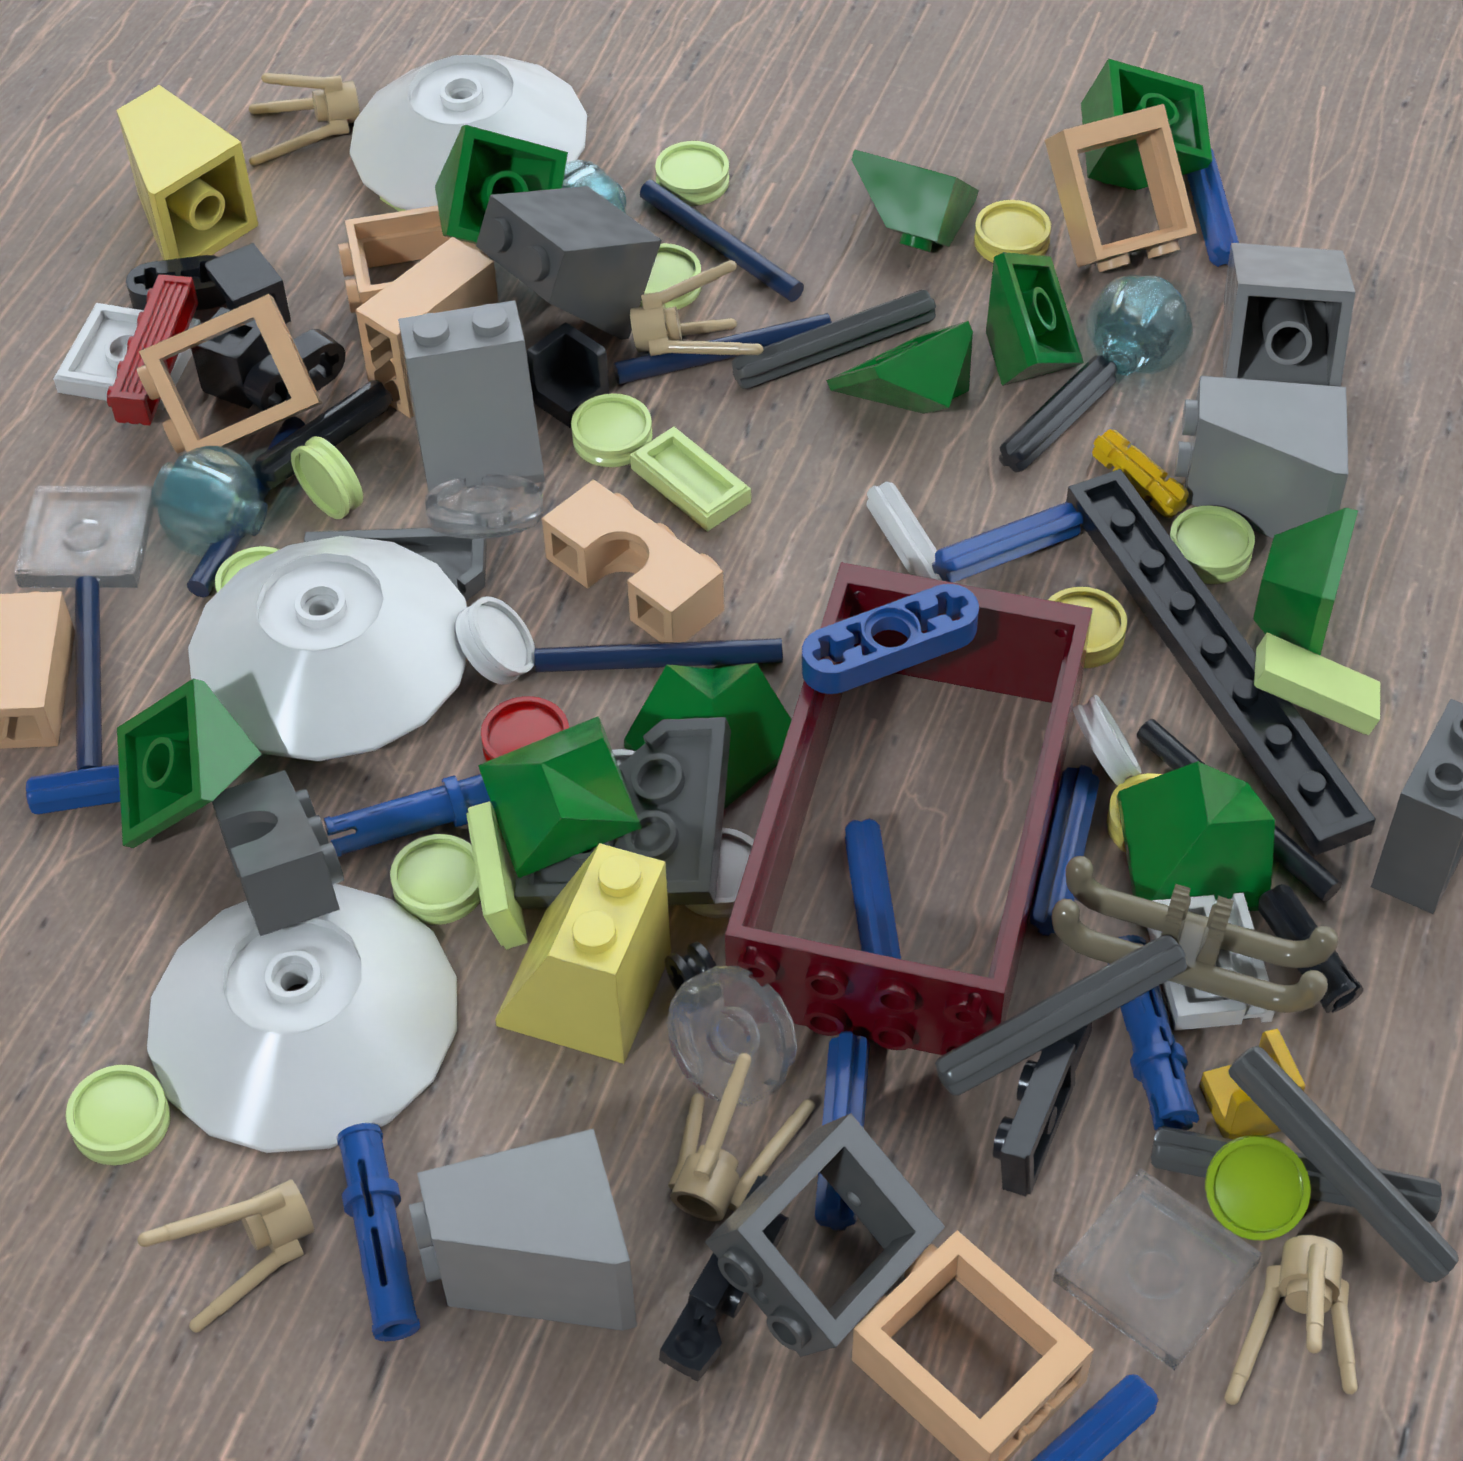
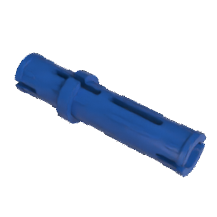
M481 774L459 781L453 775L443 778L442 786L334 817L328 816L324 818V824L328 836L351 829L356 831V833L331 840L339 858L343 854L432 829L453 822L455 827L467 825L466 813H468V808L488 802L490 798Z
M1138 935L1118 937L1141 945L1147 944L1146 940ZM1157 986L1120 1007L1133 1047L1130 1065L1134 1078L1142 1082L1146 1092L1154 1130L1156 1131L1158 1127L1166 1126L1187 1131L1193 1127L1192 1122L1197 1123L1199 1121L1198 1111L1195 1108L1185 1078L1184 1070L1188 1065L1184 1047L1176 1043L1174 1035H1172L1160 988Z
M360 1123L343 1129L337 1135V1143L341 1150L347 1188L342 1193L344 1212L353 1217L361 1268L373 1323V1336L379 1341H396L407 1338L420 1329V1321L415 1311L407 1260L396 1213V1207L401 1202L398 1183L389 1177L382 1142L383 1133L380 1126L373 1123Z

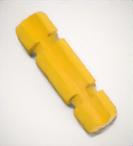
M1109 429L1103 435H1098L1093 442L1092 455L1107 469H1111L1113 466L1115 467L1113 471L1121 469L1141 498L1145 501H1149L1152 498L1153 500L1150 505L1164 517L1172 518L1178 512H1182L1187 505L1186 500L1189 496L1188 490L1174 478L1169 477L1166 480L1165 478L1168 476V473L1136 446L1131 445L1128 448L1130 442L1117 430Z

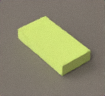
M675 427L670 428L630 454L631 469L707 532L751 503V488Z
M1270 633L1265 634L1256 648L1255 687L1362 734L1369 735L1380 721V681Z
M490 801L469 807L466 815L483 916L498 942L505 949L526 944L528 940L523 911L514 897L517 877L495 816L494 808Z

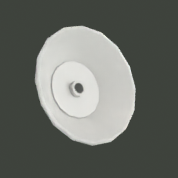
M454 55L412 69L377 91L354 121L350 156L363 184L394 207L411 210L436 206L438 204L435 185L463 125L481 128L568 152L565 178L585 149L587 113L572 86L540 65L500 55Z
M337 536L288 545L240 569L205 605L188 647L191 679L195 678L205 681L263 754L323 761L376 751L426 724L459 687L468 659L458 642L456 619L459 613L467 608L466 599L438 564L394 542Z
M333 884L340 910L260 936L247 900L222 910L177 949L151 996L147 1052L167 1100L209 1136L265 1153L331 1149L338 1146L337 1135L339 1132L349 1126L360 1123H373L382 1127L389 1124L434 1082L457 1032V976L434 931L390 898L339 884ZM296 984L306 985L296 991H287L288 988Z

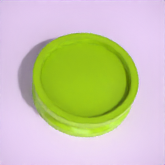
M1246 1135L1226 1143L1213 1156L1205 1177V1193L1214 1216L1227 1230L1250 1240H1270L1288 1233L1301 1221L1310 1201V1179L1303 1162L1286 1144L1268 1136Z

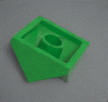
M463 125L435 185L443 236L454 237L457 240L476 244L490 195L561 189L568 152L481 128Z
M1006 252L994 256L986 335L1002 386L1072 368L1084 363L1051 256Z
M969 321L916 336L826 381L831 391L922 414L947 409L950 407L952 399L969 391L973 330Z
M1343 508L1274 535L1253 615V620L1264 634L1270 633L1321 655L1358 510Z
M757 663L716 669L666 664L625 736L624 748L637 751L645 744L643 736L661 720L726 717L731 729L724 802L725 809L778 765L792 719Z
M195 678L191 679L117 727L123 846L135 848L209 804L262 755L205 681Z
M599 716L478 765L518 878L597 847L599 843L604 844L642 828Z
M1197 761L1118 792L1117 801L1133 896L1151 901L1171 899L1175 884L1191 888L1190 897L1214 895L1215 901L1218 899V896L1232 899L1234 893H1244L1248 910L1258 911V899L1266 891L1271 890L1275 818L1248 782Z

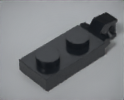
M1092 1023L1041 1050L1038 1062L1027 1060L1017 1087V1100L1021 1101L1014 1119L1007 1116L1002 1119L993 1145V1158L1001 1160L1003 1190L1025 1197L1027 1194L1031 1195L1075 1086V1071L1092 1032Z
M763 1174V1176L761 1177L758 1175L757 1179L755 1180L754 1184L749 1190L744 1201L768 1178V1176ZM781 1213L762 1231L775 1248L781 1240L789 1221V1217ZM714 1253L690 1291L688 1303L662 1345L659 1355V1361L697 1382L720 1355L722 1341L717 1323L724 1313L734 1319L748 1297V1293L735 1288L723 1276L718 1266V1257Z

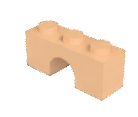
M594 479L542 517L546 559L587 589L608 574L615 572L634 573L627 580L630 620L659 642H686L724 611L723 570L720 569L718 564L710 556L697 553L677 539L675 534L666 525L655 523L636 510L625 496L619 493H612Z

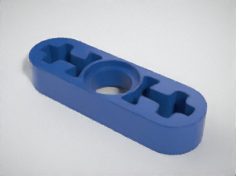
M942 584L818 629L809 634L802 645L803 679L808 686L818 692L838 694L968 645L977 633L978 600L965 587L955 584ZM883 630H896L903 633L908 638V641L898 647H885L875 642L873 636ZM829 656L834 662L843 661V663L834 665L829 659L820 660V658Z

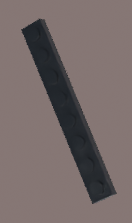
M1118 469L1068 486L1066 502L1072 503L1077 512H1082L1084 522L1081 525L1313 855L1317 856L1371 835L1376 821L1374 815L1293 704L1254 686L1255 652L1122 470Z

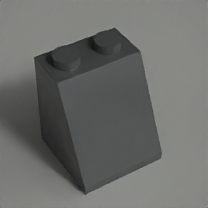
M582 186L490 195L476 247L548 303L622 340L629 339L632 331L630 309L640 307L641 295H644L662 240L592 188Z

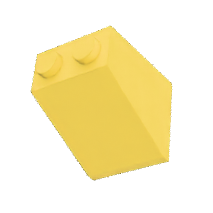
M160 85L117 109L138 196L163 260L213 255L259 226L241 141Z
M599 843L545 911L495 1018L496 1026L624 1064L665 969V958L671 954L665 861Z

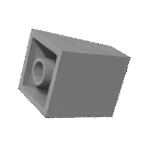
M1231 243L1224 292L1223 377L1341 387L1356 293L1343 251Z
M515 300L398 319L414 421L430 501L545 482L525 340Z
M1200 376L1196 400L1185 399L1182 435L1189 436V442L1178 441L1174 475L1175 477H1185V488L1189 493L1186 500L1187 503L1197 507L1210 505L1230 509L1247 520L1254 531L1274 538L1276 534L1340 509L1348 478L1346 387Z
M594 1128L417 1173L423 1201L409 1204L414 1232L420 1250L426 1281L429 1283L442 1279L448 1306L620 1331L637 1327L630 1259Z

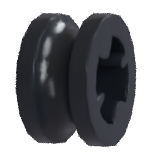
M696 941L688 945L685 956L680 957L678 954L672 953L665 958V967L672 986L689 1010L694 1012L703 1006V998L707 996L717 1000L725 995V986L720 971L710 953L700 942Z

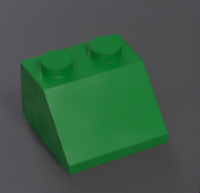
M1108 58L1081 102L1083 125L1164 104L1182 176L1207 168L1212 162L1203 85ZM1136 139L1085 152L1087 178L1134 191L1148 187Z

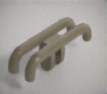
M1084 856L1071 858L1066 866L1065 874L1068 889L1075 899L1088 909L1109 917L1161 931V936L1171 935L1181 945L1186 955L1187 967L1184 972L1168 981L1282 1013L1302 1012L1312 1008L1319 1003L1327 991V978L1323 973L1316 970L1305 972L1296 984L1281 985L1215 966L1220 949L1279 966L1290 968L1313 967L1327 961L1337 948L1338 934L1329 926L1315 928L1309 939L1301 941L1287 940L1228 923L1234 900L1218 896L1217 902L1211 907L1209 917L1188 911L1191 903L1189 896L1191 888L1175 884L1168 906L1102 886L1093 877V864ZM1071 899L1059 900L1053 907L1052 924L1055 933L1065 945L1077 953L1111 964L1144 946L1088 928L1080 921L1079 906Z

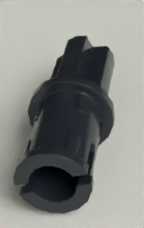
M1280 884L1266 891L1258 899V911L1276 937L1293 941L1309 939L1313 930L1318 927L1291 887L1285 884ZM1336 950L1327 961L1308 968H1297L1302 975L1310 970H1316L1323 973L1327 978L1328 988L1324 997L1320 1000L1326 1013L1331 1011L1334 1013L1347 1007L1364 990L1360 982L1348 970Z

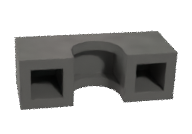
M285 770L225 789L212 801L229 857L237 877L240 878L248 906L260 936L340 910L333 884L344 881V876L332 842H328L320 816L315 814L307 789L295 792Z

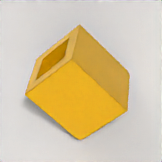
M1279 1029L1264 1031L1259 1047L1263 1048L1304 1091L1306 1085ZM1231 1065L1203 1072L1199 1087L1223 1138L1233 1140L1246 1135L1264 1136L1281 1131L1230 1077L1228 1070Z

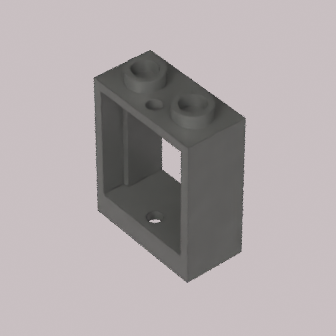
M1450 699L1400 794L1371 884L1372 888L1431 914H1434L1463 856V703Z
M850 1113L816 1128L705 1243L718 1257L719 1269L727 1281L738 1290L748 1293L767 1316V1326L772 1335L782 1345L796 1351L800 1357L837 1347L939 1235L945 1226ZM819 1172L884 1249L829 1310L825 1308L762 1232Z

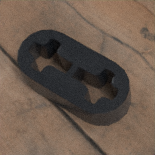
M202 255L140 264L133 268L126 278V285L133 308L138 310L145 309L148 290L153 288L158 274L192 277L198 300L196 310L222 306L226 303L225 297L208 276L205 266L206 262L218 256Z
M311 329L293 339L317 391L338 376L344 366L346 352L341 344L320 329ZM271 354L251 368L244 382L246 398L262 411L291 399Z

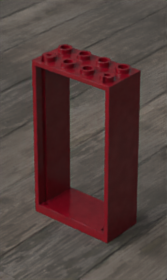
M844 562L840 563L820 629L937 585H959L970 590L976 596L979 603L977 633L974 639L962 648L895 673L1052 703L989 975L984 977L771 932L843 692L838 694L821 693L812 689L804 681L725 932L728 1010L740 1012L747 1018L765 1022L774 1019L807 1026L813 1032L826 1036H836L843 1031H852L854 1035L866 1037L867 1040L875 1041L878 1045L890 1050L900 1051L909 1048L937 1055H944L1006 1021L1074 722L1073 708L1078 704L1093 608ZM883 630L873 636L875 642L885 647H898L908 641V638L903 633L896 630ZM829 656L820 658V660L829 659L834 665L843 663V661L834 662Z

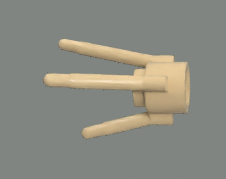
M262 74L261 80L264 83L321 90L312 91V98L251 104L249 106L251 114H270L314 109L317 122L327 121L328 125L250 157L249 163L252 166H257L330 136L349 134L348 124L354 123L360 114L354 81L342 82L341 75L313 77L292 74Z
M730 260L710 268L663 291L641 295L643 306L630 309L631 327L637 352L650 351L651 356L668 353L713 355L762 354L763 347L761 344L678 341L682 340L684 335L734 329L737 326V322L735 319L729 318L680 323L676 306L665 307V303L733 272L737 268L735 261Z
M742 1053L738 1056L705 1145L699 1146L698 1150L697 1144L705 1098L700 1093L694 1094L691 1098L678 1164L668 1186L672 1189L670 1197L674 1204L686 1213L700 1219L720 1221L724 1218L728 1208L735 1212L744 1201L758 1175L763 1176L815 1109L814 1101L805 1099L743 1176L739 1178V1174L736 1172L739 1164L738 1160L729 1152L721 1149L751 1064V1056L747 1053Z
M292 1179L259 1193L249 1200L169 1223L143 1232L138 1236V1244L142 1247H148L242 1220L255 1250H260L269 1245L273 1251L195 1316L189 1324L191 1331L195 1333L202 1331L280 1266L304 1255L298 1239L313 1233L314 1226L305 1201Z
M1312 1235L1292 1237L1283 1246L1281 1265L1267 1267L1264 1293L1224 1398L1228 1404L1235 1405L1240 1400L1281 1296L1286 1297L1285 1302L1289 1308L1306 1314V1347L1313 1354L1320 1352L1322 1349L1324 1313L1328 1312L1331 1308L1342 1388L1347 1394H1354L1357 1391L1356 1363L1348 1313L1349 1283L1341 1278L1343 1253L1336 1243L1326 1238Z

